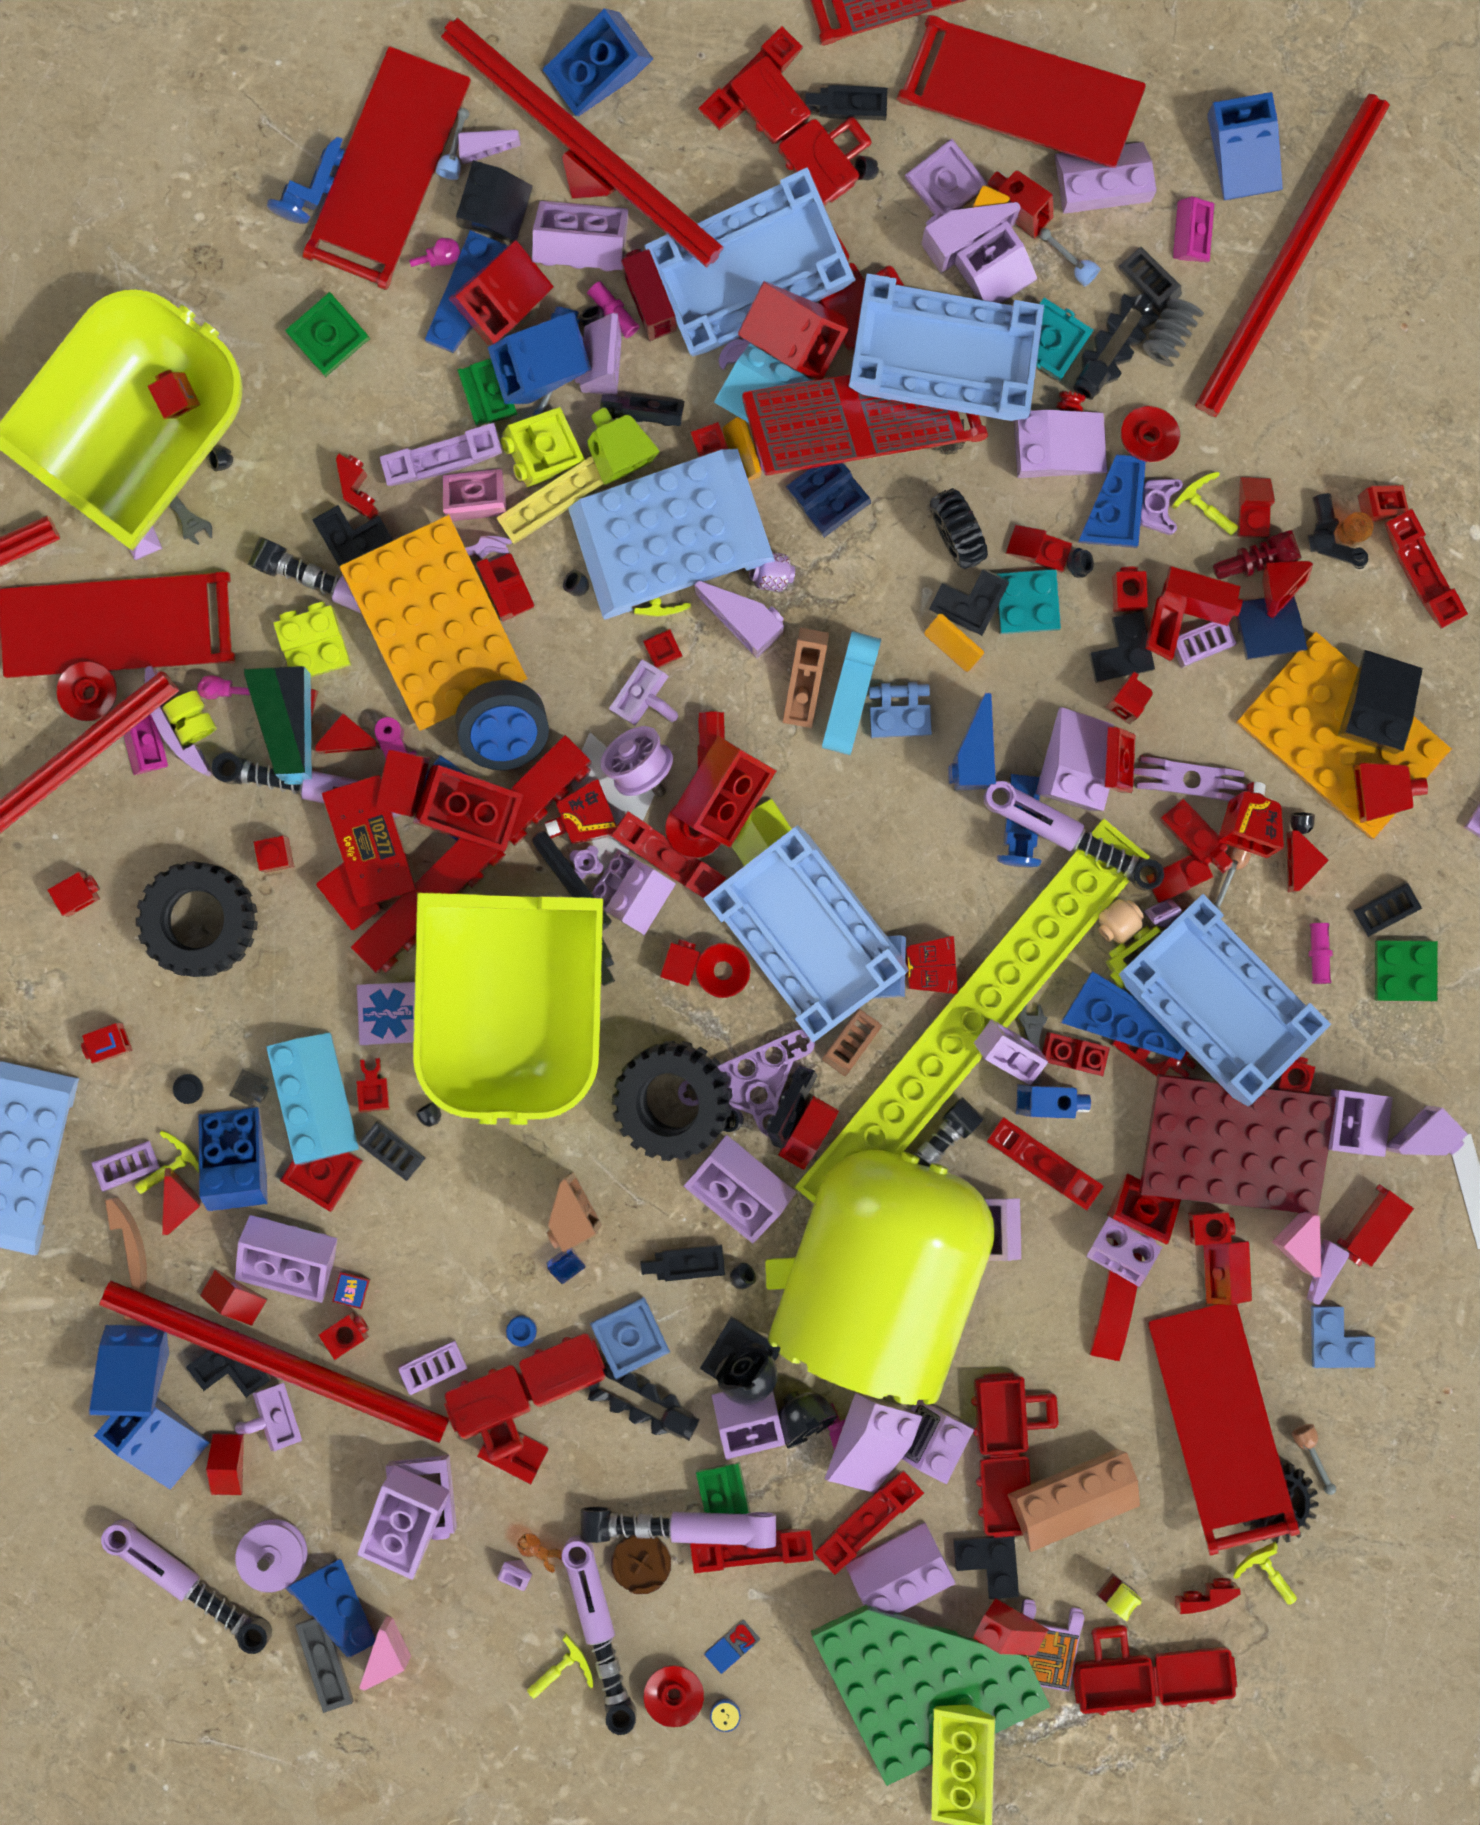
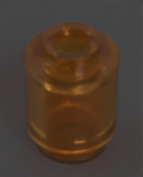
M1354 512L1339 524L1337 529L1338 538L1346 546H1358L1372 535L1374 524L1367 514Z

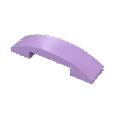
M491 423L465 431L464 435L414 450L407 448L380 456L387 486H394L428 479L480 463L501 454L502 449L495 424Z
M152 666L145 668V683L158 673L156 668ZM163 704L153 711L151 715L156 727L174 753L198 772L206 776L212 775V770L200 747L192 745L186 748L181 745L174 732L175 726L169 723L162 710Z

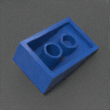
M604 8L542 70L575 116L579 117L633 80L653 60V57L622 14L618 11Z
M985 693L980 699L953 763L948 766L949 784H954V791L987 789L990 785L996 784L991 693Z
M105 1325L98 1349L89 1408L90 1415L152 1417L169 1357L166 1332L149 1325Z

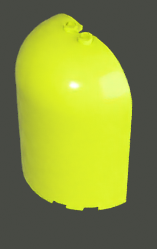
M143 290L115 292L94 303L84 313L0 421V450L132 551L138 546L233 423L241 405L243 390L238 364L226 345L217 338L220 333L206 322L202 326L194 322L193 319L196 315L181 304L177 308L165 298ZM167 370L184 372L200 403V406L177 419L163 418L148 388V385L156 381L155 376Z
M418 893L413 1062L421 1088L438 1107L456 1116L479 1119L478 1124H497V1118H509V1124L527 1125L528 1119H546L567 1112L585 1097L594 1082L599 1061L603 898Z
M882 1150L858 1152L837 1163L828 1172L819 1188L768 1335V1342L772 1347H777L778 1345L781 1348L779 1354L790 1362L799 1364L802 1361L806 1363L808 1372L844 1388L882 1399L883 1396L893 1395L894 1400L898 1403L916 1405L919 1399H924L923 1403L930 1405L937 1402L940 1397L986 1268L994 1241L993 1218L982 1195L964 1179L948 1173V1168L941 1164L931 1162L930 1167L918 1164L920 1158L907 1152H902L901 1155Z

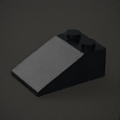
M1364 650L1338 736L1392 754L1404 751L1413 722L1423 668Z

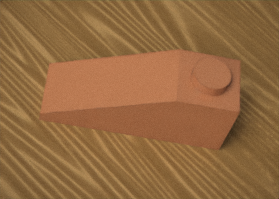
M801 627L799 629L783 723L812 728L827 650L828 632Z

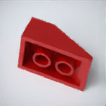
M440 765L431 766L413 823L505 852L524 794Z

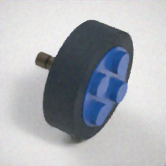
M495 680L477 686L462 699L455 715L458 741L463 753L473 763L491 770H509L530 762L542 751L549 735L548 720L540 696L529 686L517 681Z

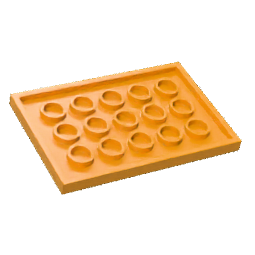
M450 515L442 517L339 566L419 731L455 715L462 699L481 684L495 680H512L520 683L527 680L524 670Z
M1315 631L1306 641L1307 650L1294 654L1236 723L1372 840L1375 839L1395 814L1360 823L1353 766L1362 763L1406 765L1409 767L1410 779L1427 778L1452 748L1415 716L1413 717L1404 751L1397 754L1339 737L1338 732L1358 667Z

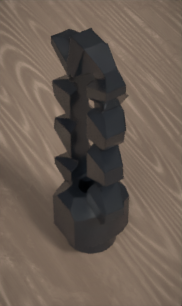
M1123 294L1120 299L1119 314L1110 313L1106 322L1108 332L1100 330L1094 337L1096 351L1086 349L1083 353L1082 370L1076 378L1073 388L1077 393L1084 395L1086 399L1093 400L1100 393L1104 385L1118 380L1122 372L1117 365L1130 362L1134 354L1130 346L1142 343L1147 337L1142 329L1151 326L1159 318L1153 312L1152 301L1145 294L1134 297ZM1136 309L1141 313L1142 317L1107 367L1105 362L1097 359L1130 310Z
M608 1362L604 1364L605 1368L603 1371L607 1378L661 1405L666 1410L660 1420L600 1388L602 1381L588 1387L590 1390L589 1401L609 1400V1411L620 1413L624 1410H629V1421L633 1424L651 1420L652 1434L670 1433L680 1439L684 1438L690 1441L700 1419L695 1417L693 1413L683 1409L676 1395L671 1393L661 1400L655 1384L648 1382L643 1387H640L637 1377L632 1372L615 1379Z

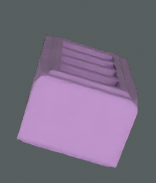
M517 130L460 132L458 134L459 155L462 164L521 146Z
M1212 622L1180 635L1175 655L1181 668H1184L1233 647L1237 643L1229 624L1225 626ZM1219 626L1227 641L1221 644L1215 630ZM1205 632H1210L1216 647H1210ZM1199 635L1205 649L1204 652H1200L1194 637ZM1184 641H1189L1195 654L1194 656L1190 657Z
M150 1141L92 1162V1167L102 1192L160 1169ZM144 1151L149 1167L143 1168L138 1152ZM130 1155H132L138 1170L133 1173L126 1159ZM118 1160L121 1161L126 1174L123 1177H120L115 1162ZM108 1164L114 1177V1180L110 1182L108 1181L103 1166H106Z
M1325 1239L1321 1245V1277H1312L1307 1300L1317 1305L1322 1302L1349 1257L1347 1251Z
M456 1341L441 1346L398 1367L409 1395L415 1394L467 1369ZM447 1351H449L456 1366L451 1369L444 1355ZM436 1356L438 1357L441 1366L444 1370V1372L440 1374L433 1361V1358ZM424 1362L427 1363L432 1377L429 1379L421 1365ZM413 1367H415L421 1381L416 1384L410 1371Z

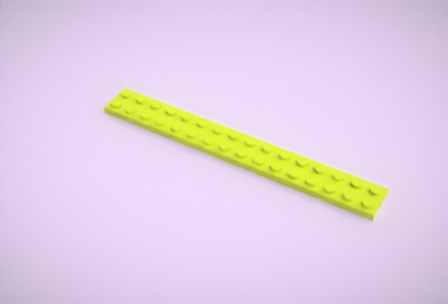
M1104 818L1092 831V836L1097 839L1102 837L1103 842L1107 844L1113 843L1114 848L1118 850L1124 849L1125 853L1129 856L1135 855L1145 859L1150 858L1149 855ZM1077 849L794 1187L811 1202L815 1203L824 1178L844 1158L868 1150L889 1151L901 1155L983 1057L974 1042L992 1019L1006 1028L1012 1023L1099 919V914L1114 901L1129 883L1127 877L1121 871L1117 873V869L1112 866L1106 867V863L1100 860L1096 861V858L1089 854L1085 856V852Z

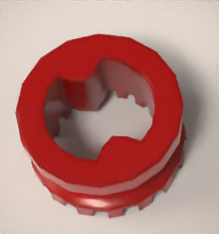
M1061 391L1059 393L1061 402L1057 403V409L1061 411L1083 412L1081 403L1085 402L1086 397L1084 395L1077 394V392H1074L1072 395V391Z

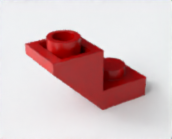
M339 453L336 456V463L344 501L369 520L374 519L379 512L373 505L375 500L363 491L356 494L368 476L364 469H362L364 463L351 454L346 458Z
M813 1096L805 1107L785 1148L780 1149L778 1156L804 1170L821 1146L839 1110Z

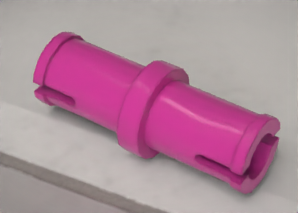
M601 281L595 283L588 290L587 294L602 308L604 316L611 313L618 314L620 329L626 339L638 331L640 325L624 309V303L620 299L616 300Z
M1330 923L1310 924L1311 950L1308 951V957H1312V984L1332 983L1330 957L1333 956V950H1330L1329 945Z

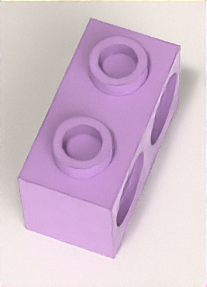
M992 1019L974 1042L985 1060L1030 1086L1048 1063L1037 1045Z
M1108 1217L1086 1257L1140 1287L1162 1247L1153 1238L1147 1235H1140L1131 1230L1129 1226ZM1106 1238L1116 1240L1118 1246L1110 1245ZM1133 1253L1141 1254L1145 1261L1137 1260Z

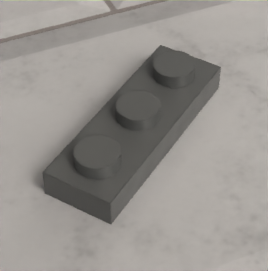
M315 1618L297 1623L295 1627L323 1713L352 1704L354 1701L336 1644L323 1631L324 1628Z

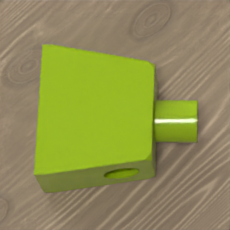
M602 408L592 414L591 418L597 429L593 431L587 440V444L604 485L651 464L660 452L632 416L625 415L613 420L607 408Z

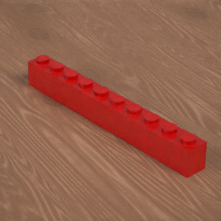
M566 735L510 789L524 795L507 847L511 843L516 846L527 835L524 830L532 822L535 825L540 823L549 813L546 808L553 801L557 803L564 799L570 793L567 788L575 780L580 783L591 772L589 768L592 764L591 760ZM459 839L415 883L417 891L402 895L350 948L375 973H380L382 970L385 973L389 972L399 961L396 956L404 949L407 952L416 945L418 893L460 894L468 885L471 888L475 887L484 878L482 872L489 865L495 867L506 854L496 849Z

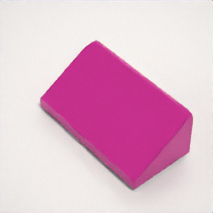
M1193 196L1178 201L1173 250L1174 259L1210 262L1215 203Z
M150 714L123 735L133 775L168 767L160 732Z

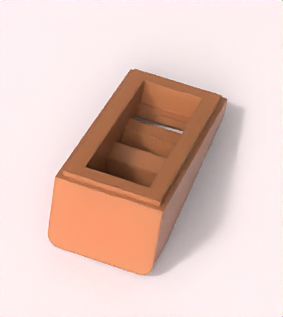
M861 1009L856 1010L822 1060L846 1077L883 1025ZM858 1021L870 1029V1034L868 1035L854 1025L855 1022ZM851 1031L864 1040V1042L860 1044L847 1033ZM844 1041L857 1052L853 1054L845 1047L840 1045V1043ZM834 1051L838 1052L847 1060H849V1063L847 1064L842 1059L833 1054Z

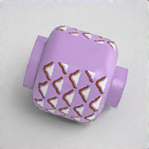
M772 552L775 561L749 570V579L754 582L755 587L758 589L782 592L788 583L793 582L795 566L791 565L790 559L786 554Z

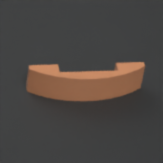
M118 1197L107 1199L105 1203L110 1230L122 1228L131 1281V1287L129 1288L145 1294L147 1262L140 1231L130 1211ZM124 1316V1320L132 1319L127 1316Z

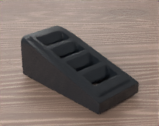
M1139 247L1119 265V269L1141 294H1145L1152 301V306L1159 313L1167 309L1166 304L1169 299H1178L1182 295L1181 285L1142 247ZM1143 260L1146 264L1134 273L1132 269ZM1148 271H1153V273L1149 275L1144 281L1140 279ZM1160 279L1161 282L1151 289L1150 286ZM1166 288H1168L1162 295L1158 296V295L1161 294Z
M1406 880L1353 911L1369 937L1421 910L1422 906ZM1402 892L1410 904L1406 908H1404L1398 897V894ZM1391 898L1399 910L1396 914L1393 913L1387 902ZM1381 904L1389 918L1383 920L1376 906ZM1371 910L1378 924L1372 926L1365 914L1366 911Z
M378 1120L359 1142L361 1147L405 1181L410 1179L426 1159L424 1155L381 1120ZM380 1132L384 1133L385 1136L376 1147L371 1144ZM390 1139L395 1142L386 1154H383L381 1150ZM402 1147L405 1151L394 1163L391 1157ZM411 1154L415 1158L403 1170L400 1166Z

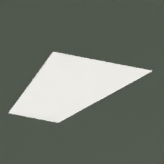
M590 732L582 752L592 762L589 766L591 772L580 783L575 780L571 784L573 791L575 792L593 780L598 779L616 825L619 824L627 811L643 821L655 794L651 789L635 796H625L619 793L614 786V779L607 777L601 769V758L607 747ZM613 837L592 841L593 846L599 851L597 857L603 865V873L618 850L626 854L630 850Z

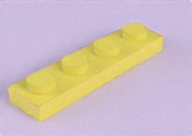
M590 456L497 517L498 522L513 545L568 510L579 499L587 497L605 486L593 457Z

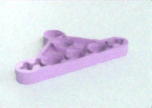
M804 1030L791 1032L718 1066L721 1072L726 1071L729 1077L727 1087L732 1088L733 1094L729 1104L736 1109L752 1114L758 1128L766 1136H768V1133L762 1125L763 1118L768 1114H776L779 1108L777 1103L793 1062L810 1054L815 1046V1042H812L809 1038L810 1042L806 1044L807 1050L802 1052L800 1048H796L791 1051L794 1057L788 1059L787 1051L781 1042L788 1040L789 1046L796 1042L795 1036L799 1034L803 1038H807L808 1035ZM774 1046L781 1049L783 1057L778 1064L767 1062L765 1052L768 1048ZM750 1059L754 1062L755 1071L751 1076H742L738 1072V1064L741 1060ZM685 1080L681 1083L678 1090L679 1099L688 1106L698 1105V1097L697 1100L692 1101L690 1097L685 1098L683 1096V1093L687 1091L686 1085L690 1084ZM757 1086L765 1088L768 1094L766 1101L761 1104H756L750 1099L751 1090Z

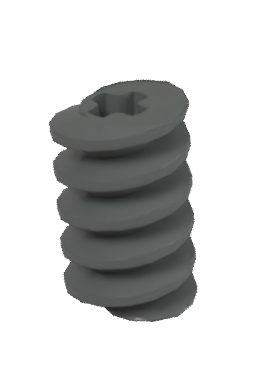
M1174 298L1169 299L1166 304L1167 309L1162 311L1160 314L1161 319L1156 321L1155 329L1149 333L1150 340H1145L1142 345L1144 351L1153 360L1168 367L1174 366L1172 361L1168 359L1169 356L1174 358L1180 356L1175 346L1180 348L1186 346V343L1180 337L1190 338L1192 335L1186 327L1196 328L1198 325L1197 321L1192 318L1193 315L1197 317L1204 315L1203 311L1194 304Z

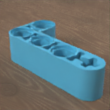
M852 631L821 748L851 755L881 638Z

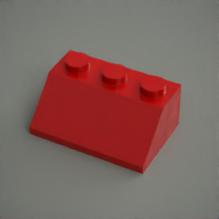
M718 736L671 814L695 830L730 848L777 770Z

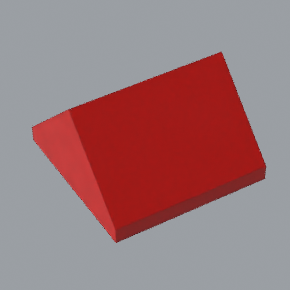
M1127 1173L1107 1212V1216L1168 1245L1181 1199L1141 1195L1139 1192L1140 1179Z

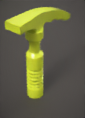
M1219 472L1208 474L1195 481L1186 488L1171 506L1173 509H1176L1184 501L1190 500L1193 506L1197 505L1202 509L1204 515L1213 522H1216L1229 535L1232 536L1239 528L1238 525L1231 522L1229 518L1220 513L1213 505H1208L1201 500V496L1198 493L1196 494V489H1200L1203 484H1207L1210 480H1215L1220 475Z
M658 597L649 600V604L652 605L649 608H635L634 615L667 616L683 612L690 608L691 604L684 603L681 606L663 609L660 607L661 599Z
M161 1131L160 1135L163 1138H167L170 1143H174L177 1150H181L182 1155L176 1157V1161L170 1165L162 1166L148 1175V1177L134 1184L136 1190L140 1194L144 1193L153 1185L155 1186L158 1182L164 1180L165 1168H171L174 1171L179 1167L183 1168L186 1166L187 1161L199 1173V1160L194 1152L174 1135Z
M1276 1542L1254 1551L1238 1564L1233 1578H1239L1241 1573L1245 1572L1247 1568L1253 1567V1564H1259L1263 1570L1267 1571L1269 1580L1288 1605L1293 1604L1297 1600V1596L1285 1582L1279 1571L1274 1570L1269 1556L1277 1554L1278 1545Z
M567 1633L563 1636V1641L570 1649V1653H566L560 1663L556 1666L553 1665L527 1689L528 1694L533 1699L556 1680L567 1665L571 1666L575 1661H578L580 1663L579 1666L584 1670L588 1686L590 1688L593 1687V1677L589 1664L581 1649Z

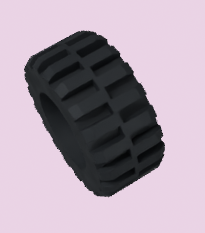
M190 861L186 862V864L170 866L168 871L159 872L154 876L155 881L152 885H146L143 890L146 895L143 900L138 901L136 908L140 909V917L135 918L136 927H140L141 934L138 935L140 943L145 944L147 947L146 953L151 959L158 961L160 967L181 976L209 977L217 975V973L222 971L226 972L233 968V964L236 961H241L246 956L245 950L247 947H251L255 940L252 938L253 931L257 930L258 922L255 921L254 913L258 912L256 904L252 903L250 898L253 895L247 887H244L242 880L238 876L217 865ZM194 891H203L214 896L220 902L224 913V924L220 935L212 944L202 948H191L179 942L171 927V914L175 904L183 895Z
M665 1041L663 1044H655L648 1047L624 1066L621 1070L622 1074L616 1079L614 1085L617 1090L612 1095V1104L616 1105L617 1110L613 1112L615 1122L621 1121L623 1127L619 1131L622 1136L626 1137L629 1135L633 1140L630 1144L633 1148L638 1150L642 1147L646 1150L645 1155L651 1158L658 1155L661 1156L662 1161H671L674 1158H678L680 1161L705 1150L727 1125L726 1120L731 1115L732 1105L729 1104L730 1099L733 1097L732 1088L727 1087L726 1082L729 1080L726 1071L721 1073L718 1068L721 1063L715 1057L711 1060L706 1056L707 1050L702 1047L698 1049L692 1048V1043L685 1041L680 1044H676L675 1041ZM664 1073H671L684 1078L692 1085L698 1097L699 1110L697 1116L690 1124L680 1128L671 1127L660 1122L652 1114L647 1102V1088L655 1077Z

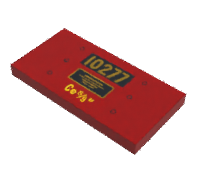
M381 775L322 793L358 909L417 891L393 813L376 808L382 780Z

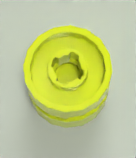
M197 691L182 694L169 701L162 708L169 723L176 724L177 727L174 732L182 746L196 743L217 729L210 714L202 711L205 705Z

